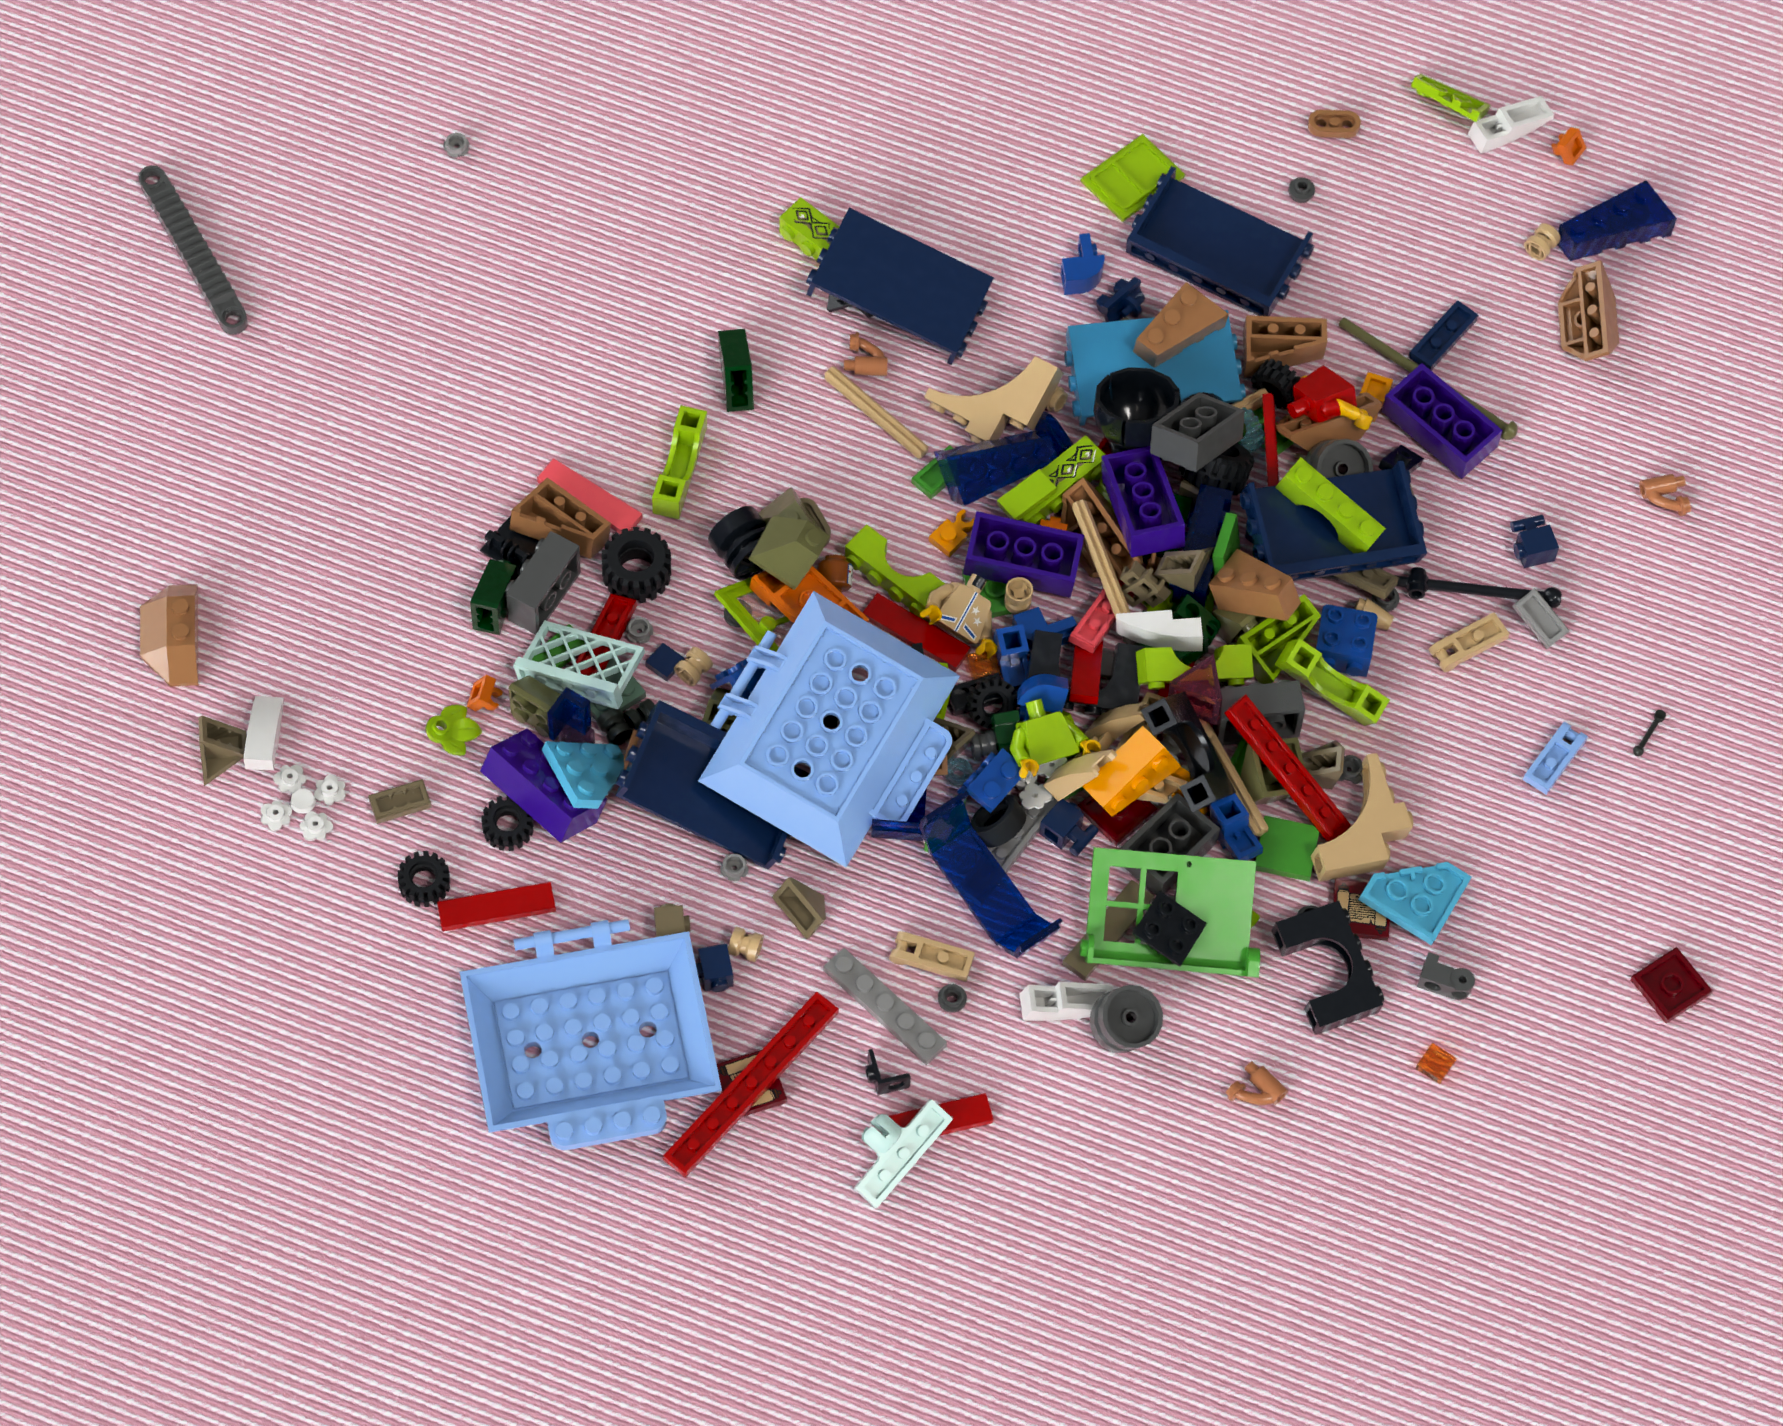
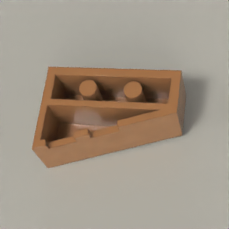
M1185 282L1138 336L1133 352L1155 368L1181 353L1186 347L1195 342H1200L1210 333L1224 328L1229 314L1189 283Z
M1246 315L1243 330V378L1253 376L1267 359L1269 361L1274 359L1275 362L1279 360L1283 366L1287 364L1290 367L1324 359L1327 346V319Z
M546 478L512 509L509 530L539 541L542 538L545 539L550 531L579 545L580 555L591 559L609 540L611 523L552 480Z
M1236 549L1209 583L1219 610L1287 621L1301 604L1292 577L1239 549Z

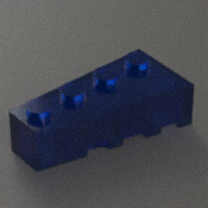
M1645 180L1560 224L1558 232L1561 241L1558 246L1569 261L1601 254L1606 249L1615 248L1617 250L1625 248L1626 244L1638 241L1641 244L1649 242L1651 238L1662 236V238L1672 235L1677 218L1648 181Z
M1037 430L1007 436L1003 439L982 441L979 444L958 446L955 449L934 451L951 500L963 506L1030 475L1038 469L1044 468L1057 458L1051 437Z
M1204 484L1200 485L1194 512L1190 511L1187 523L1189 530L1185 532V547H1181L1184 548L1183 551L1216 546L1226 512L1230 513L1233 491ZM1213 553L1194 593L1171 583L1169 584V590H1173L1172 602L1189 594L1205 608L1210 591L1209 583L1214 577Z

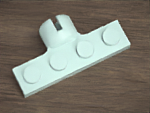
M932 1099L926 1102L904 1128L900 1127L887 1114L876 1116L870 1122L874 1127H866L861 1137L876 1152L878 1158L853 1189L874 1208H878L953 1118Z

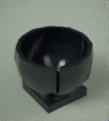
M1128 367L1112 372L1110 376L1107 375L1096 387L1093 412L1096 425L1107 438L1111 454L1151 446L1152 424L1180 406L1181 395L1179 388L1169 376L1151 368Z

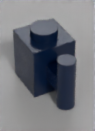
M1542 514L1510 522L1512 532L1521 531L1518 533L1513 550L1515 557L1521 560L1524 568L1553 562L1556 559L1559 546L1551 526H1542L1545 525V519Z
M1062 799L1041 820L1039 834L1061 850L1072 840L1074 844L1069 850L1073 855L1078 856L1099 830L1096 826L1090 824L1083 831L1081 827L1084 813L1075 803H1068Z
M727 944L699 948V963H696L698 977L702 978L705 992L711 990L713 992H722L729 987H733V970Z

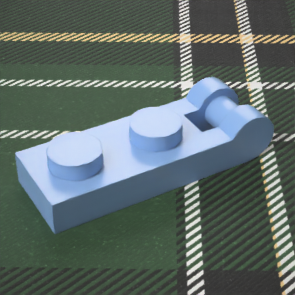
M1565 721L1523 777L1525 782L1546 795L1588 739L1586 734L1582 732L1577 733L1572 730V726ZM1566 738L1567 740L1571 741L1572 744H1568L1567 742L1563 741V739Z

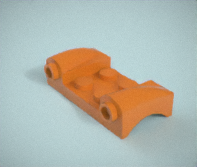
M814 566L810 568L795 590L767 571L755 574L751 579L750 589L768 606L774 604L792 623L797 619L813 591L869 623V618Z

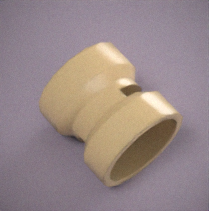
M1542 223L1535 230V235L1530 236L1525 241L1524 248L1531 257L1543 261L1550 254V249L1555 248L1560 243V234L1551 225Z
M1016 577L1008 581L1004 605L1009 612L1019 614L1030 609L1033 586L1029 580L1023 577Z
M692 647L687 652L686 659L679 661L674 666V671L683 682L690 686H695L700 681L701 674L711 669L713 662L704 651L697 647Z
M735 927L728 946L729 954L738 956L742 953L747 960L756 962L762 948L764 935L756 932L747 935L745 929Z

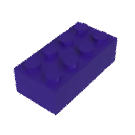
M1423 363L1385 395L1381 411L1461 479L1498 447L1503 431Z
M1151 446L1102 456V480L1131 558L1185 547L1184 520L1160 457L1150 453Z
M976 511L963 574L968 576L976 574L984 579L1005 584L1012 578L1023 577L1032 583L1033 590L1071 598L1084 535Z
M525 729L492 746L480 772L561 843L596 824L608 799L605 797L598 809L573 808L542 751L545 743L529 729Z

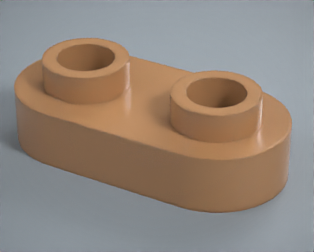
M1316 110L1310 114L1308 120V130L1317 137L1352 138L1358 134L1361 125L1360 117L1355 112L1348 110Z

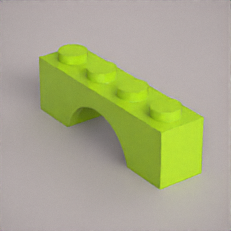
M680 406L673 429L667 463L663 473L659 474L652 496L653 514L680 519L707 430V411Z
M1301 457L1275 487L1295 505H1306L1323 514L1335 527L1339 542L1352 553L1366 552L1386 529Z
M866 524L845 545L844 556L853 565V570L862 572L873 585L882 587L894 601L903 603L909 608L911 613L922 618L920 612L926 609L930 592L945 583L931 572L921 576H905L894 571L885 558L888 540ZM925 617L922 618L925 621L930 622V620L926 619Z
M1300 638L1288 641L1274 664L1364 726L1377 723L1390 699L1368 684L1354 681L1333 669L1323 659L1321 652Z
M1251 644L1223 645L1216 648L1211 661L1204 668H1192L1185 665L1177 658L1172 647L1144 648L1136 652L1138 685H1148L1149 690L1164 689L1165 684H1175L1176 689L1192 687L1191 683H1201L1203 688L1216 687L1218 682H1228V686L1245 685L1244 681L1254 678Z

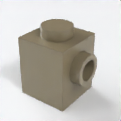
M663 904L660 907H654L656 937L691 932L689 915L684 916L683 905Z

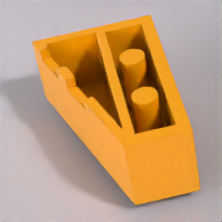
M1142 726L1116 751L1117 756L1112 761L1100 767L1099 775L1082 787L1113 817L1182 766Z

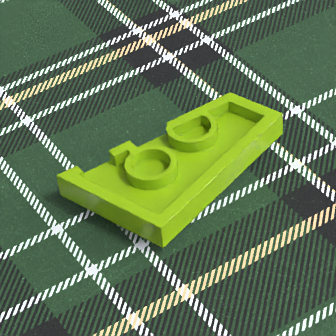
M1421 73L1414 77L1411 87L1417 90L1416 93L1419 95L1433 98L1443 106L1451 108L1475 122L1486 116L1491 106Z

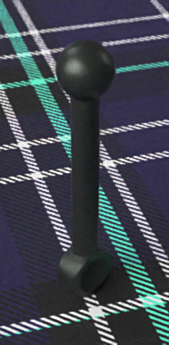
M1663 710L1655 712L1653 723L1640 744L1633 748L1635 756H1641L1644 753L1643 748L1659 722L1664 721L1666 713Z

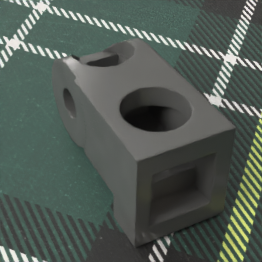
M1428 952L1417 987L1455 1000L1467 998L1475 984L1473 973L1466 968L1454 969L1438 963L1439 955Z

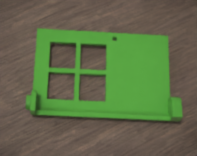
M1093 847L1086 939H1081L1080 956L1085 957V963L1259 978L1260 949L1249 947L1256 861ZM1110 866L1141 869L1138 903L1107 900ZM1147 869L1178 872L1175 902L1207 923L1180 967L1175 963L1172 964L1171 960L1162 954H1157L1155 949L1151 950L1149 945L1141 944L1140 939H1135L1134 943L1103 941L1106 906L1137 909L1136 925L1143 918V909L1148 910L1151 904H1144Z

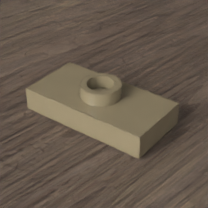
M423 779L368 795L377 824L432 808Z

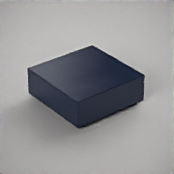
M662 643L646 660L645 666L665 681H668L675 674L674 666L679 661L685 660V658L665 643Z

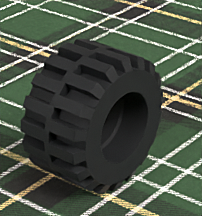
M1236 443L1196 472L1187 470L1183 466L1179 467V471L1188 482L1202 490L1204 489L1209 493L1217 495L1236 496L1246 486L1254 464V457L1246 448Z
M633 527V531H628L627 528L622 529V534L620 535L618 533L613 534L612 541L607 540L605 550H602V576L605 586H608V591L611 594L617 593L619 596L640 600V603H646V598L656 599L657 592L662 594L665 591V585H669L671 576V552L665 539L661 540V535L657 532L651 534V529L645 528L644 531H640L639 527ZM632 559H642L651 564L647 569L638 572L629 571L622 566L625 562Z

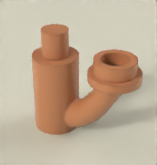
M859 332L850 334V350L858 352L859 348H861L872 357L855 356V360H844V371H854V375L887 376V357H885L881 349L869 341L860 338Z
M1668 474L1639 482V489L1643 499H1648L1659 507L1678 511L1680 516H1685L1686 513L1691 511L1688 497L1677 496L1676 501L1661 496L1674 493L1678 487L1685 486L1686 481L1683 475L1674 477L1673 474Z
M1253 1061L1244 1070L1251 1076L1249 1081L1261 1093L1245 1091L1246 1085L1244 1083L1241 1084L1239 1081L1234 1082L1226 1091L1231 1102L1238 1099L1255 1105H1269L1272 1103L1276 1105L1288 1093V1090L1264 1066L1259 1068Z

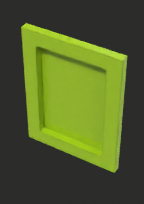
M1142 134L1083 176L1080 182L1124 222L1144 207L1146 199L1150 194H1155L1158 189L1156 185L1160 176L1163 173L1167 174L1171 166L1176 168V180L1180 181L1183 179L1185 173Z

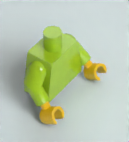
M1041 698L1025 703L1030 719L1016 723V730L1013 732L1010 744V752L1017 765L1021 767L1019 771L1021 778H1026L1028 770L1032 773L1033 777H1036L1039 765L1079 753V749H1083L1082 756L1090 754L1089 750L1100 752L1101 745L1098 741L1089 740L1082 730L1060 711L1046 714Z

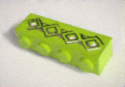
M801 197L779 217V232L782 237L787 241L795 243L805 255L812 256L816 260L823 248L828 250L831 243L827 242V239L833 227L839 228L836 223Z
M1086 435L1041 470L1057 487V492L1019 521L1040 525L1041 519L1045 520L1052 512H1059L1063 508L1062 494L1081 478H1085L1089 483L1100 479L1102 476V456L1106 454Z

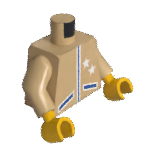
M972 574L966 585L959 582H951L931 591L926 609L920 612V616L930 620L929 625L935 623L965 643L977 644L979 642L980 645L975 650L976 654L981 655L986 651L987 659L991 658L997 652V646L992 641L991 601L980 595L987 581L976 574Z

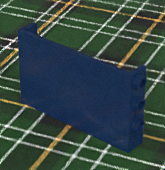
M1171 166L1167 174L1163 173L1160 176L1156 185L1158 189L1155 194H1150L1144 204L1145 210L1142 215L1137 214L1132 223L1133 230L1127 238L1126 253L1253 314L1270 316L1279 300L1284 301L1288 295L1291 279L1296 280L1302 270V265L1300 264L1303 259L1308 260L1315 246L1312 244L1313 233L1308 231L1305 238L1300 239L1176 180V168Z
M849 207L839 228L833 227L827 239V242L831 243L828 250L825 248L821 250L816 261L820 264L818 269L812 268L806 280V283L810 285L806 295L811 297L815 288L833 295L950 352L951 355L947 363L952 365L956 356L962 357L968 343L963 342L966 335L972 337L978 324V322L974 321L976 314L982 316L988 304V301L984 300L994 277Z
M1398 461L1392 469L1326 478L1386 528L1366 552L1352 553L1339 542L1335 527L1323 514L1306 505H1295L1277 490L1276 486L1255 488L1254 482L1246 485L1240 494L1241 507L1246 510L1247 532L1249 535H1252L1254 543V558L1292 577L1293 581L1418 563L1427 554L1423 538L1424 526L1418 519L1416 511L1417 499L1415 495H1412L1410 488L1411 476L1408 469H1405L1404 461Z
M659 700L651 709L647 721H642L635 736L639 740L636 746H631L625 760L629 764L627 769H622L618 775L615 784L619 788L615 796L734 854H739L767 870L776 862L780 863L787 850L783 845L786 838L790 839L791 835L698 782L727 733ZM796 766L794 767V772L799 777H807L810 774Z

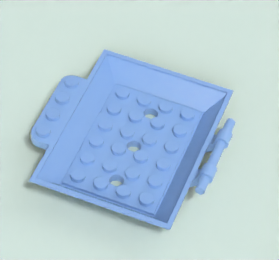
M813 591L777 652L769 650L777 635L767 630L759 645L754 646L746 659L748 663L730 693L724 695L717 707L719 711L710 725L721 729L728 716L734 715L737 717L698 782L842 866L847 867L874 820L892 829L900 828L906 824L952 745L951 734L947 729L933 721L960 675ZM757 668L766 669L749 698H741L740 696ZM855 668H863L867 671L868 678L864 681H856L852 676V671ZM828 715H833L838 718L839 726L835 729H828L824 726L823 719ZM799 763H804L810 767L811 772L807 777H799L795 774L794 767Z
M628 919L609 923L608 920L590 923L591 926L552 933L550 930L535 932L533 936L513 939L515 951L535 947L537 956L535 959L460 972L489 1133L547 1123L552 1145L559 1150H571L660 1133L667 1123L664 1101L722 1091L689 931L612 945L610 934L630 931ZM593 938L594 948L554 955L553 944ZM645 1026H651L655 1028L656 1033L652 1037H644L640 1034V1030ZM588 1036L596 1037L599 1040V1043L592 1048L584 1046L582 1042ZM535 1046L541 1050V1054L536 1058H530L525 1055L526 1049Z

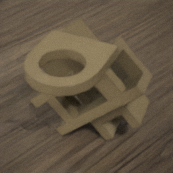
M1136 560L1133 562L1131 569L1126 566L1122 571L1120 579L1125 583L1121 587L1126 602L1131 607H1135L1145 601L1154 608L1164 602L1172 592L1168 589V583L1164 579H1159L1152 575L1154 571L1152 568L1146 570ZM1131 591V592H1133L1135 595H1134V597L1132 598V597H1131L1129 594H1127V593Z

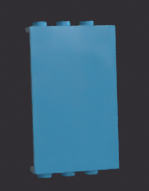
M1229 315L1224 328L1210 333L1200 342H1195L1186 347L1181 353L1155 368L1133 352L1136 339L1155 317L1068 326L1066 333L1068 351L1064 352L1066 367L1071 368L1072 376H1068L1070 392L1075 394L1076 401H1072L1073 416L1078 417L1079 426H1085L1087 417H1094V398L1097 385L1107 375L1110 376V373L1128 367L1151 368L1169 376L1179 388L1181 402L1198 392L1213 393L1222 398L1225 403L1242 401L1246 397L1244 383L1240 384L1239 381L1242 367L1240 359L1235 357L1234 350H1237L1236 334L1231 333Z

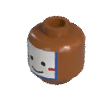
M826 555L825 559L818 563L817 570L841 593L848 591L852 587L853 565L847 561V557L842 555Z

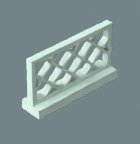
M544 620L523 658L518 657L513 666L518 680L530 675L560 694L619 709L623 702L621 695L644 656L645 649L638 645ZM548 631L560 635V638L545 643L544 641ZM576 639L584 640V645L570 650L568 642ZM564 644L567 651L552 657L549 650ZM600 646L609 647L610 651L596 657L592 649ZM589 651L592 658L577 664L574 656ZM546 652L548 659L540 662L532 660L535 655ZM627 652L634 654L632 659L620 663L617 657ZM569 658L573 663V666L565 669L558 668L555 665ZM614 658L617 665L601 670L599 663ZM594 665L598 671L589 676L580 672ZM618 672L622 675L618 684L606 681L605 677Z

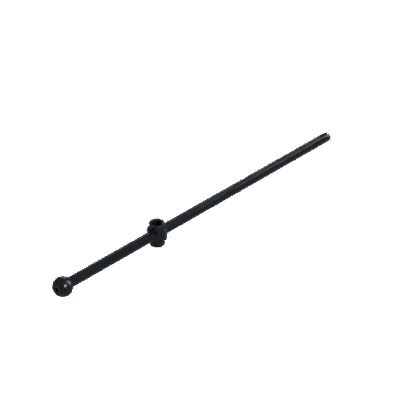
M1142 555L1143 559L1151 558L1148 555ZM1211 555L1208 564H1213V555ZM1421 567L1412 568L1408 576L1395 575L1399 577L1396 586L1406 587L1409 591V596L1413 599H1421L1425 596L1427 590L1520 600L1532 591L1428 579L1426 570ZM1334 575L1318 577L1324 579L1342 580ZM1548 587L1544 591H1538L1551 608L1560 606L1562 592L1558 588Z

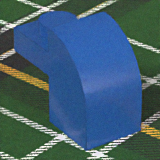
M1090 233L1079 234L1077 248L1079 257L1062 258L1060 274L1064 295L1087 293L1098 286L1102 279L1105 256L1097 255L1096 243H1091Z
M1039 607L1013 615L1012 626L1020 624L1024 626L1029 647L1028 654H1030L1032 633L1035 630L1063 634L1062 645L1070 643L1068 641L1069 636L1077 626L1073 616L1047 625Z
M1023 624L996 629L993 636V641L997 646L995 659L997 667L999 666L1001 677L1014 688H1020L1022 683L1026 681L1028 668L1027 654L1029 647Z
M1038 674L1024 681L1017 692V703L1020 705V722L1030 719L1025 703L1040 698L1042 699L1045 711H1060L1062 713L1069 691L1068 678L1051 674Z
M1235 793L1210 805V820L1220 828L1218 841L1223 850L1227 848L1235 860L1246 861L1263 853V846L1248 826L1249 813Z

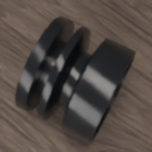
M744 506L727 514L714 526L708 536L710 546L719 557L724 559L726 567L731 569V573L738 580L748 579L764 570L749 560L766 527L764 519L752 506Z

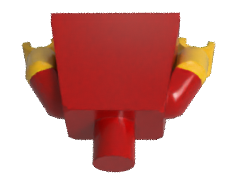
M1325 365L1319 367L1308 376L1304 375L1293 387L1295 401L1287 405L1288 412L1292 418L1296 419L1305 414L1316 423H1321L1338 416H1345L1355 420L1354 425L1358 428L1368 430L1373 420L1366 410L1357 407L1355 386Z

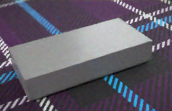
M1535 588L1512 606L1546 649L1570 631Z

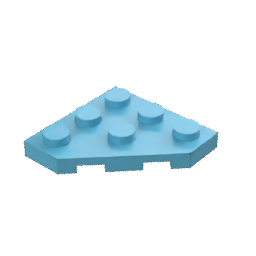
M546 741L542 748L547 761L573 808L598 809L604 798L615 786L621 770L624 769V755L618 745Z
M1449 862L1437 863L1436 866L1425 868L1418 866L1400 869L1399 872L1385 874V872L1375 873L1370 878L1358 900L1432 945L1472 876Z

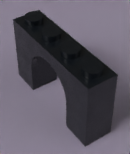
M1035 630L1032 633L1026 680L1038 674H1051L1061 677L1059 659L1063 634ZM1117 643L1114 649L1110 680L1106 687L1099 691L1098 704L1069 701V687L1063 710L1074 711V707L1085 709L1084 713L1101 715V712H1107L1114 708L1137 704L1141 685H1138L1136 652L1146 647Z
M1185 691L1165 697L1141 710L1153 736L1166 733L1181 750L1189 768L1190 782L1180 786V789L1192 812L1208 807L1236 793Z
M1339 901L1278 921L1271 930L1282 957L1309 947L1321 946L1335 951L1346 964L1348 971L1347 984L1338 991L1308 1001L1304 1008L1315 1035L1377 1014L1384 1002L1381 988L1375 986L1371 977L1373 976L1371 964L1368 960H1364L1360 951L1362 950L1360 938L1357 934H1353L1349 925L1351 924L1350 915L1346 908H1342Z

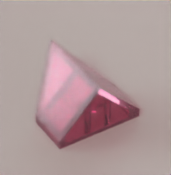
M1213 654L1173 679L1169 685L1168 696L1185 691L1198 718L1217 725L1221 713L1222 694Z

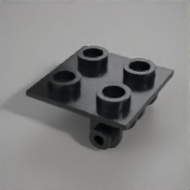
M510 516L498 530L494 532L489 530L485 535L487 542L480 551L493 560H506L517 565V576H519L523 563L527 559L530 560L535 554V548L539 540L509 530Z
M1159 891L1132 933L1136 936L1135 939H1140L1149 945L1151 950L1155 949L1157 954H1162L1171 960L1172 964L1175 963L1180 967L1207 923Z

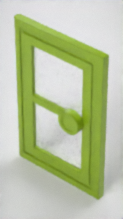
M752 577L716 590L714 593L715 597L757 645H759L767 630L777 635L769 649L777 652L794 623L774 604L768 606L750 589Z

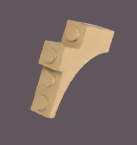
M1034 356L1026 369L1016 378L993 391L979 395L957 396L929 388L924 398L931 402L929 407L941 414L948 411L954 414L953 420L967 426L965 431L972 436L970 441L983 448L986 444L995 447L1008 422L1022 431L1025 427L1032 431L1034 430L1064 373L1058 367Z
M1377 753L1366 755L1362 762L1363 801L1356 822L1337 838L1317 845L1311 855L1319 882L1383 870L1390 859V848L1386 842L1405 839L1413 828V816L1410 811H1407L1405 802L1394 803V792L1391 787H1388L1386 781L1385 765L1383 762H1380Z

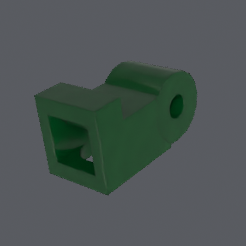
M1189 594L1175 600L1169 610H1172L1173 619L1201 617L1202 633L1208 637V646L1211 645L1221 628L1220 622L1211 612Z
M1019 710L993 714L990 719L998 753L1003 748L1013 756L1010 752V744L1013 732L1016 730V723L1020 722Z

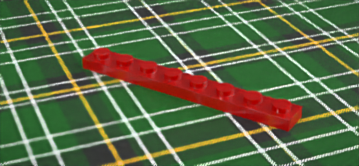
M816 991L663 1155V1160L686 1178L838 1015L839 1008Z

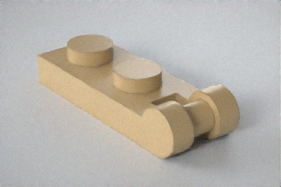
M1494 612L1434 643L1429 648V652L1434 658H1438L1440 661L1439 666L1446 673L1454 669L1458 664L1508 639L1510 633ZM1452 648L1455 653L1449 656L1446 650Z
M907 932L897 933L895 939L897 945L891 951L889 957L891 962L898 965L906 964L967 982L975 952ZM908 947H914V948H916L914 954H913V953H910V952H906V951H907V948H908Z

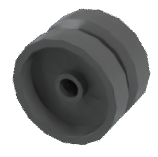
M1349 439L1321 441L1314 445L1305 457V461L1325 478L1373 472L1372 458L1367 449L1357 441Z
M1126 985L1103 994L1094 1003L1090 1012V1028L1094 1038L1103 1048L1114 1053H1127L1149 1045L1158 1036L1163 1025V1012L1159 1001L1151 991L1137 985Z

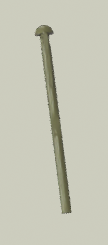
M1345 317L1340 321L1339 326L1408 372L1411 373L1419 366ZM1454 389L1503 430L1502 439L1511 440L1517 435L1518 427L1514 421H1511L1509 424L1505 423L1499 417Z

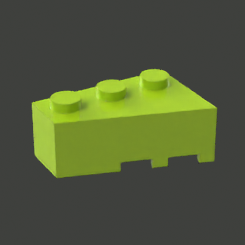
M1305 594L1299 597L1301 604L1287 621L1267 618L1237 640L1235 645L1251 644L1253 674L1259 683L1268 684L1275 681L1282 670L1274 664L1287 642L1299 638L1304 641L1321 617Z

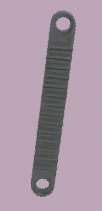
M146 166L140 171L138 177L141 190L223 331L231 335L242 333L246 329L248 321L246 312L237 298L235 290L232 289L225 273L222 272L221 266L218 265L211 249L208 248L207 242L204 241L197 225L194 224L193 218L190 217L188 210L185 208L183 201H181L179 194L176 193L175 187L171 184L165 172L158 166ZM149 176L160 178L159 182L153 185L145 182ZM232 315H237L241 318L240 322L234 325L227 323L226 320Z

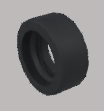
M1007 794L991 813L981 806L971 819L970 828L983 846L988 848L998 847L1007 843L1018 834L1026 822L1027 815L1016 799Z

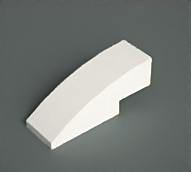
M1538 96L1501 107L1496 115L1480 119L1477 122L1474 121L1468 135L1479 152L1484 153L1525 136L1553 119L1554 113L1543 97Z
M1172 610L1116 614V633L1132 641L1157 648L1172 647L1176 651H1203L1201 617L1173 619Z
M255 696L243 760L245 769L274 771L282 721L283 697Z
M1059 981L1055 986L1028 984L1020 993L1022 1018L1026 1021L1088 1018L1094 1003L1103 994L1112 991L1113 986L1112 984Z

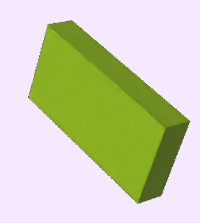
M1038 469L997 500V505L1010 519L1020 520L1055 494L1057 487Z

